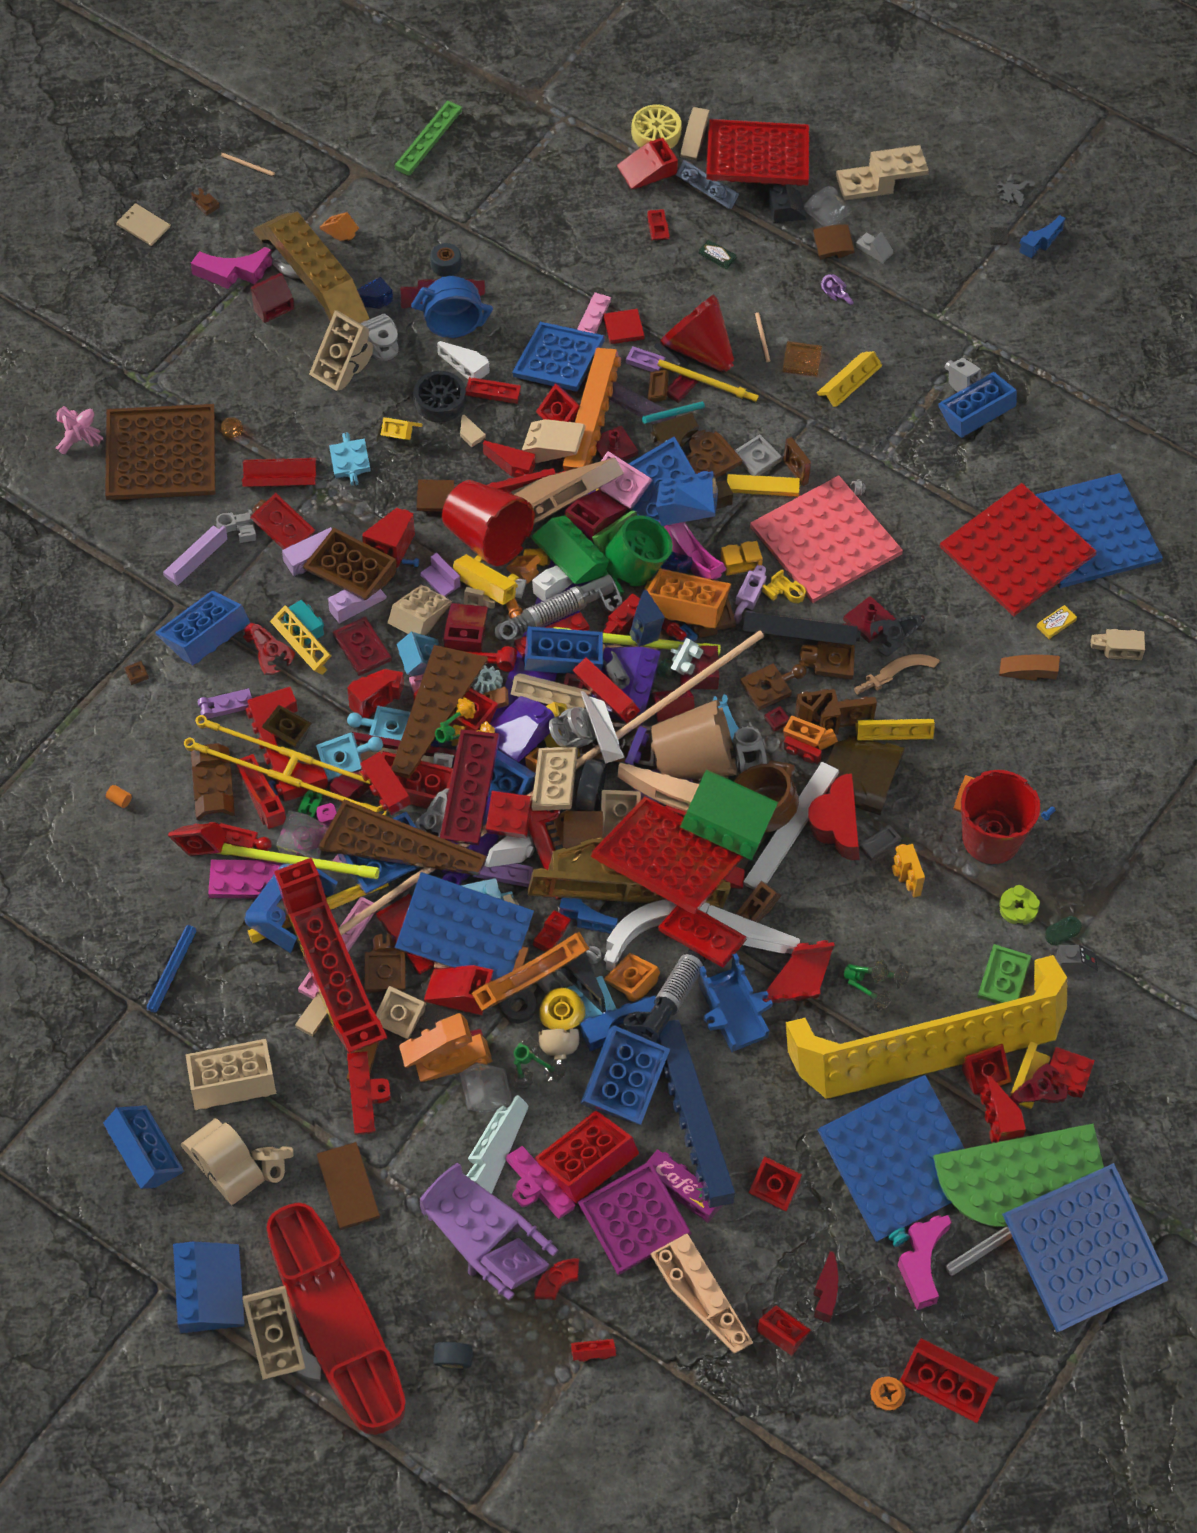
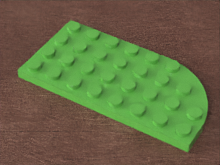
M1094 1124L933 1156L939 1183L947 1199L965 1217L991 1227H1006L1007 1224L1002 1215L1003 1213L1104 1168Z

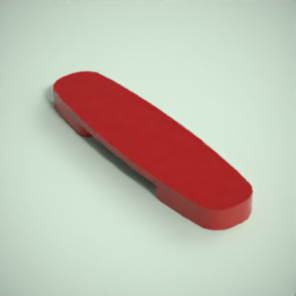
M293 1203L278 1209L268 1219L267 1236L282 1284L286 1286L292 1309L314 1356L345 1411L360 1431L366 1434L377 1435L393 1429L400 1424L405 1415L406 1400L391 1354L386 1349L371 1312L340 1255L338 1245L323 1221L309 1205Z

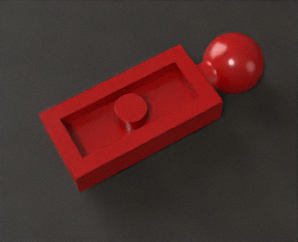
M220 823V827L227 832L224 843L252 849L256 846L258 850L269 851L272 847V842L268 837L257 839L258 832Z

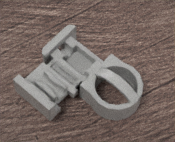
M251 510L244 514L233 515V513H223L217 516V528L220 529L222 526H225L226 532L239 530L240 543L256 540L255 524L250 518L253 514ZM222 521H229V522H231V523L228 524V525L220 524V522H222Z

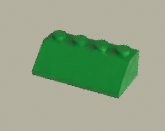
M566 515L552 518L532 535L531 539L574 584L603 577L609 560Z

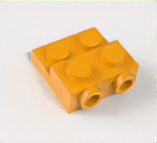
M913 844L899 845L896 847L897 853L893 858V874L898 877L900 883L906 881L907 890L911 891L913 898L921 896L925 876Z

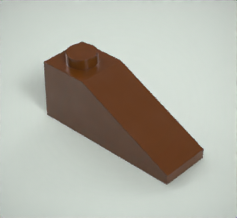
M761 881L736 915L759 923L782 895L769 884Z

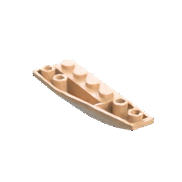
M620 763L617 777L633 788L661 803L687 812L699 784L689 782L688 780L659 774L648 769L634 767L630 764Z
M688 1234L651 1253L671 1290L734 1354L753 1344Z

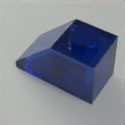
M381 277L357 289L364 307L379 309L393 301L392 289Z

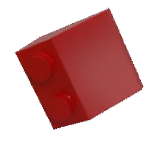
M361 677L358 680L352 681L347 687L349 708L353 712L359 713L362 718L369 719L376 713L377 706L385 707L393 701L392 683L389 678Z
M210 822L208 824L183 826L169 832L168 837L187 855L193 856L221 853L227 832L218 823Z

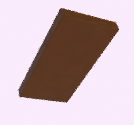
M357 1142L317 1153L339 1229L343 1230L379 1219L380 1214Z

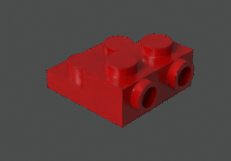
M1056 1047L1050 1065L1059 1072L1058 1075L1054 1074L1050 1080L1053 1089L1056 1090L1057 1086L1063 1088L1064 1084H1066L1069 1096L1082 1098L1095 1060Z

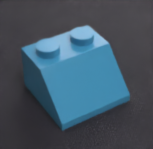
M411 631L397 643L399 655L407 675L417 676L424 674L433 646H440L438 639Z

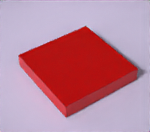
M638 309L603 314L610 344L644 340V332Z

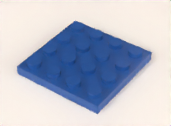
M540 322L512 372L513 377L551 386L558 384L561 388L578 392L592 365L596 348H601L605 341L604 335Z
M675 436L629 463V465L652 479V482L632 511H636L638 516H647L659 522L656 509L659 482L666 478L675 479L683 475L696 474Z

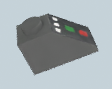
M1059 945L1056 960L1064 973L1098 972L1096 953L1081 945Z

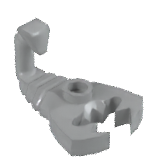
M444 789L437 794L430 803L427 812L422 814L416 821L415 826L417 829L427 832L424 827L426 829L431 828V831L438 832V837H440L449 789Z

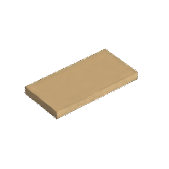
M577 746L539 748L532 798L533 811L571 809L578 755Z

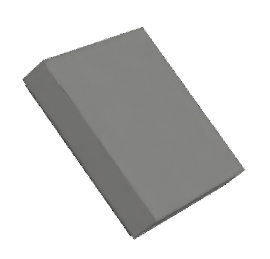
M761 435L756 436L734 450L742 459V466L752 476H760L783 460V457Z

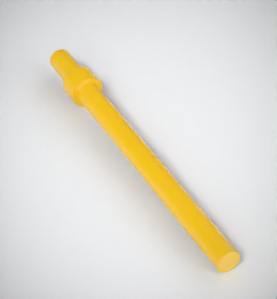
M661 359L658 361L657 366L733 393L738 398L743 399L744 397L754 402L758 400L759 395L748 392L745 388L734 387Z

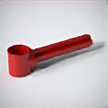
M509 646L503 647L497 653L468 652L488 657L487 663L497 664L499 669L506 672L514 669L518 654L515 648Z

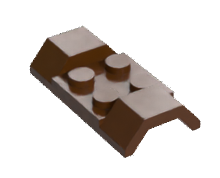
M219 743L205 745L209 749L230 756L229 748ZM193 750L191 752L196 820L202 819L206 814L220 812L235 816L230 761Z

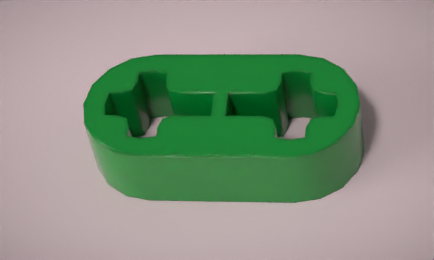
M312 790L306 792L297 812L298 819L302 824L308 825L314 822L317 816V807L321 806L323 802L322 794ZM314 796L317 797V799H314L313 803L311 804L310 799H313ZM309 810L310 815H307L306 817H303V814L305 815V814L307 813V811Z

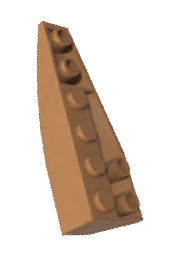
M611 458L544 477L514 495L522 497L531 503L534 509L535 525L574 503L577 499L588 495L623 475L624 472L616 458Z

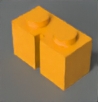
M757 541L744 542L741 546L728 545L721 548V561L726 567V576L748 572L749 570L753 571L756 566L762 565L763 558Z

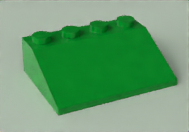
M706 769L680 827L752 860L778 802Z

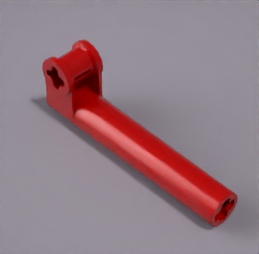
M531 808L528 830L543 868L548 870L553 851L555 850L545 823L556 820L560 816V810H554L553 813H550L549 810L533 811ZM555 897L556 900L562 899L561 897Z

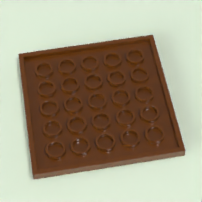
M214 404L106 410V500L216 495Z

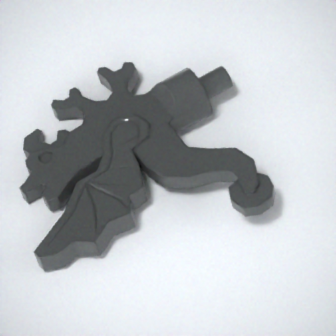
M1010 174L1006 184H1003L1001 181L997 184V187H1003L1001 189L998 188L997 193L1004 192L1003 196L1000 195V199H1004L1008 203L1010 201L1013 202L1015 199L1019 207H1022L1024 195L1021 194V190L1026 185L1034 187L1035 182L1024 181L1020 185L1014 184V177Z

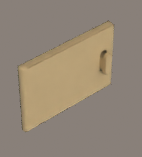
M136 203L116 222V225L150 246L171 227L170 224Z

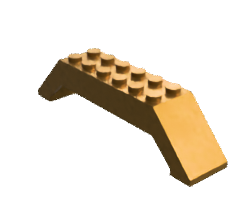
M298 211L282 214L253 228L254 233L262 242L266 240L272 242L324 307L330 321L334 311H340L360 324L370 320L353 279Z

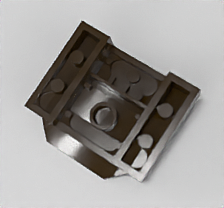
M849 735L848 739L835 742L827 764L839 770L835 780L842 775L852 774L856 808L881 816L895 772L899 768L905 748L890 743L885 745L873 740H857L856 736ZM831 786L828 789L827 794H830Z

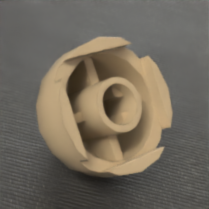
M564 1029L538 1032L541 1049L547 1055L554 1056V1060L566 1059V1055L572 1054L579 1045L578 1029H570L569 1032Z

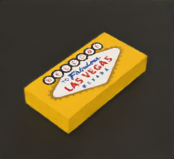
M1064 605L1037 623L1036 627L1050 639L1075 622L1077 616Z

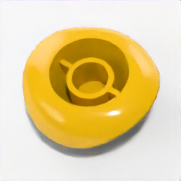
M556 988L544 997L539 1009L540 1020L549 1029L570 1030L583 1021L585 1005L580 996L573 990Z

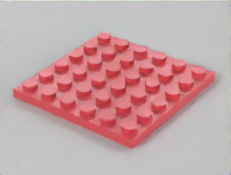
M840 476L829 480L750 523V528L792 579L805 587V594L812 603L902 555L903 552L901 547Z

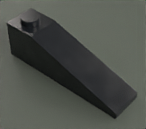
M586 952L558 969L602 1013L606 1012L605 999Z

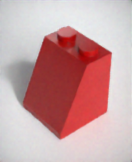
M395 508L363 533V543L395 558L396 568H398L415 535L414 513L406 509Z

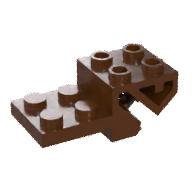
M822 689L815 692L806 691L797 694L795 717L812 724L818 722L820 727L826 730L832 728L835 735H838L839 728L855 726L858 720H874L877 701L876 697H862L860 699H845L838 702L835 689Z

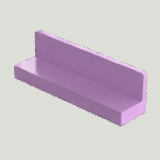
M212 526L163 572L164 577L178 586L227 540L226 527L222 526L218 529Z

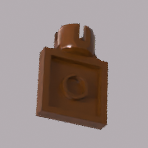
M819 640L815 646L802 645L799 656L801 661L799 660V663L805 667L814 668L815 675L852 680L854 675L855 645Z
M383 934L376 935L373 938V950L365 952V992H387L389 986L400 991H406L405 951H399L395 948L397 939L392 934H386V943H383Z

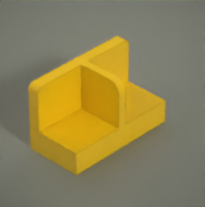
M383 417L381 435L411 440L412 426L422 427V423Z

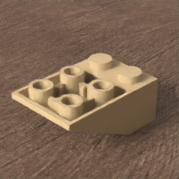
M420 585L392 605L388 623L407 634L412 631L426 635L451 605L452 601L444 595L430 590L429 587Z

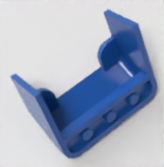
M283 864L279 867V869L287 867L292 864ZM317 869L324 894L328 897L332 896L338 881ZM274 874L247 910L245 923L291 953L298 937L282 927L286 915L282 909L277 907L282 897Z

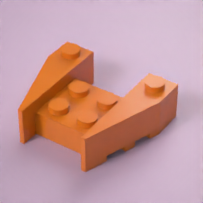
M461 1013L437 1022L436 1028L433 1030L425 1029L421 1032V1037L416 1039L410 1038L399 1045L405 1067L416 1064L421 1082L476 1068L480 1069L493 1062L487 1040L481 1034L471 1036L467 1019Z

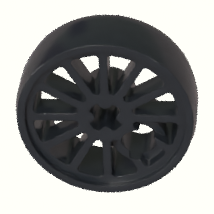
M433 371L423 375L417 381L413 391V400L417 412L423 418L433 422H447L457 418L463 412L467 402V392L463 381L457 375L447 371Z
M587 759L578 787L575 811H598L602 790H604L606 763Z

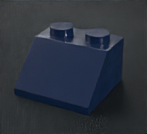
M644 590L641 595L630 630L632 640L639 647L659 640L665 618L647 590Z

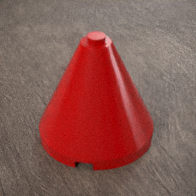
M714 294L697 306L688 316L684 317L660 340L664 346L720 372L723 370L727 372L734 366L732 363L734 356L720 303Z

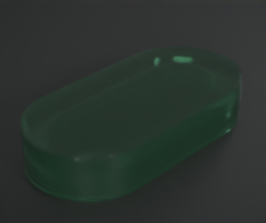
M1068 916L1046 929L1045 940L1051 945H1060L1077 936L1081 931L1082 924L1078 918Z

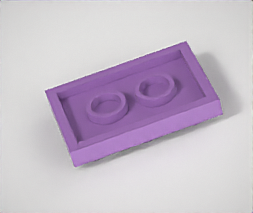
M520 1238L484 1255L481 1263L487 1270H490L510 1289L541 1274L549 1266L544 1259Z

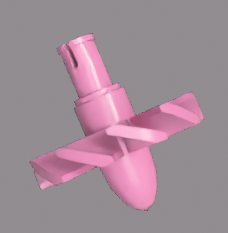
M65 406L57 411V421L64 423L66 429L65 437L56 447L60 453L65 455L73 443L81 441V438L92 447L94 446L93 444L97 447L99 446L103 437L97 434L100 433L98 429L90 426L94 419L93 409H87L79 415L76 411H70Z

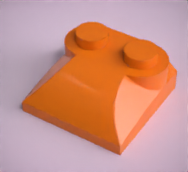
M629 953L604 978V981L624 993L629 1001H638L658 982L660 970L657 966Z

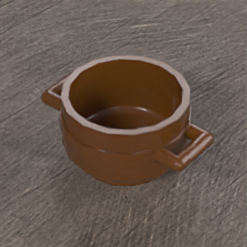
M769 760L767 764L749 767L740 773L734 781L778 802L765 832L782 828L797 812L799 798L796 786L791 779L795 770L793 764Z

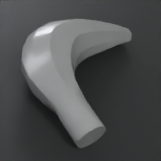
M273 259L272 264L282 274L290 278H300L290 265Z

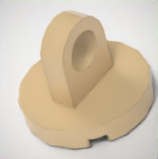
M282 1146L281 1149L263 1147L252 1151L253 1160H262V1173L265 1180L274 1183L283 1179L285 1173L284 1159L294 1156L293 1148ZM275 1166L277 1174L272 1178L270 1170Z

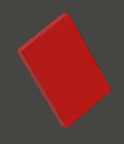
M277 493L270 497L250 517L283 550L309 538L315 532V529Z

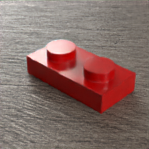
M786 736L784 750L788 754L798 755L808 763L814 762L819 764L822 750Z
M614 1339L571 1343L573 1361H587L592 1358L608 1359L611 1356H616Z

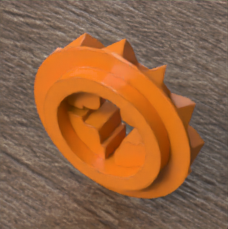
M882 1377L872 1385L871 1399L877 1408L880 1407L884 1411H894L903 1404L905 1389L897 1379ZM885 1388L888 1392L894 1393L891 1395V1401L887 1397L882 1396Z

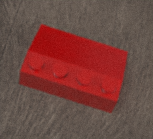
M596 1110L534 1159L573 1202L578 1203V1201L639 1155V1152L631 1135Z

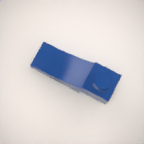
M1059 215L1048 226L1035 232L1030 230L1020 240V253L1032 258L1039 248L1046 251L1063 230L1065 218Z
M561 899L559 913L570 919L577 920V927L611 934L617 926V918L603 915L591 909L582 902V899Z

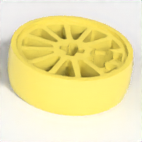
M650 105L640 109L634 115L631 133L634 142L640 148L646 143L662 137L669 147L673 148L680 139L682 124L679 115L671 108L663 105Z

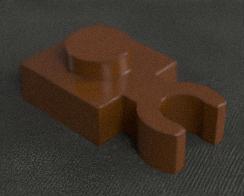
M198 188L199 195L191 192L192 200L196 202V206L206 216L220 208L219 202L210 193L204 195L203 189Z

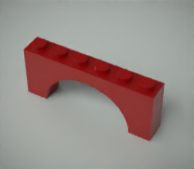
M291 686L247 700L248 708H245L248 719L252 718V729L254 734L259 735V740L278 746L275 736L263 729L262 726L278 705L293 713L298 711L297 701ZM259 745L260 749L265 751L263 756L266 765L270 764L272 770L283 773L290 758L280 754L278 751ZM297 762L291 777L321 789L329 788L328 779L323 767ZM272 778V780L277 781V785H275L279 796H283L285 802L304 796L309 791V789L304 787H296Z

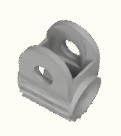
M382 314L361 323L369 329L368 341L373 344L372 356L382 361L393 359L398 353V333L392 319L386 314ZM389 347V350L384 352L379 348Z
M582 707L567 709L560 716L551 719L549 722L550 733L555 742L561 747L577 746V748L592 743L596 739L588 712Z
M748 726L737 729L733 736V757L736 760L738 775L749 767L767 764L761 733H759L758 729ZM754 751L756 753V760L751 763H745L743 752Z

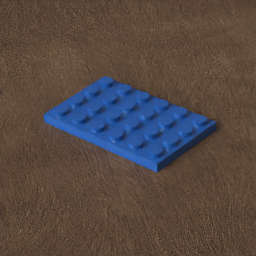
M421 872L395 948L449 967L475 965L493 969L492 981L513 971L534 910Z

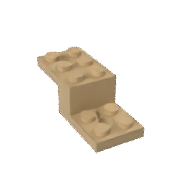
M917 145L871 152L869 166L836 171V177L843 199L850 200L892 194L895 179L928 175L929 170L921 147Z

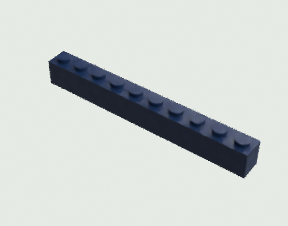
M679 1019L668 1021L659 1038L653 1042L670 1049L662 1069L664 1078H668L669 1094L673 1095L675 1099L673 1101L674 1110L679 1112L680 1115L679 1125L686 1134L684 1139L686 1147H690L691 1163L696 1165L697 1182L701 1183L703 1187L701 1189L702 1198L704 1201H707L709 1208L732 1204L735 1191Z

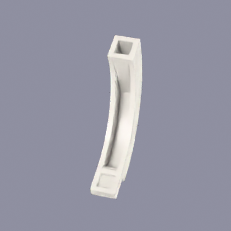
M667 899L644 905L627 915L614 928L606 941L607 952L604 957L606 970L612 971L616 967L624 949L636 936L650 928L659 926L677 905ZM704 903L700 910L707 913L710 904Z

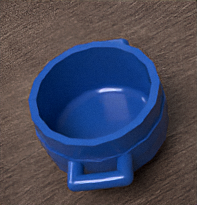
M457 276L442 277L432 283L429 288H421L411 304L413 309L423 311L427 327L432 333L448 338L464 336L474 331L478 326H483L493 311L491 305L481 303L478 289L472 282Z

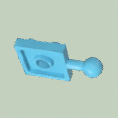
M377 706L374 720L362 718L359 713L354 712L348 716L347 722L353 728L360 725L371 727L369 735L401 740L411 712ZM390 724H394L397 726L394 730H389L387 728V726Z
M351 732L318 744L316 747L321 762L349 772H358L362 770L360 754L370 750L373 752L380 751L383 747V741L379 737H372L368 743L357 747L354 734ZM339 752H343L345 755L342 762L336 761V755ZM324 768L328 782L341 775Z

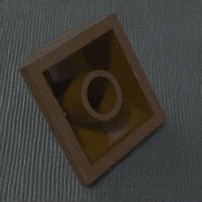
M278 705L262 728L288 745L298 749L305 740L312 723Z

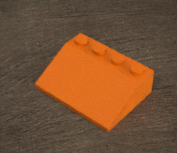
M659 569L647 591L668 620L697 624L705 628H716L731 584Z

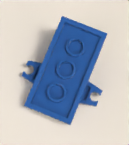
M737 953L733 954L731 969L707 978L704 966L700 967L698 986L711 1010L704 1015L705 1022L708 1020L714 1021V1023L708 1024L709 1030L720 1029L731 1052L768 1038L769 1029L761 1013L771 1008L773 1004L771 1000L768 1002L763 1001V999L768 998L767 991L753 994V989L745 975L743 965L739 963L740 959Z

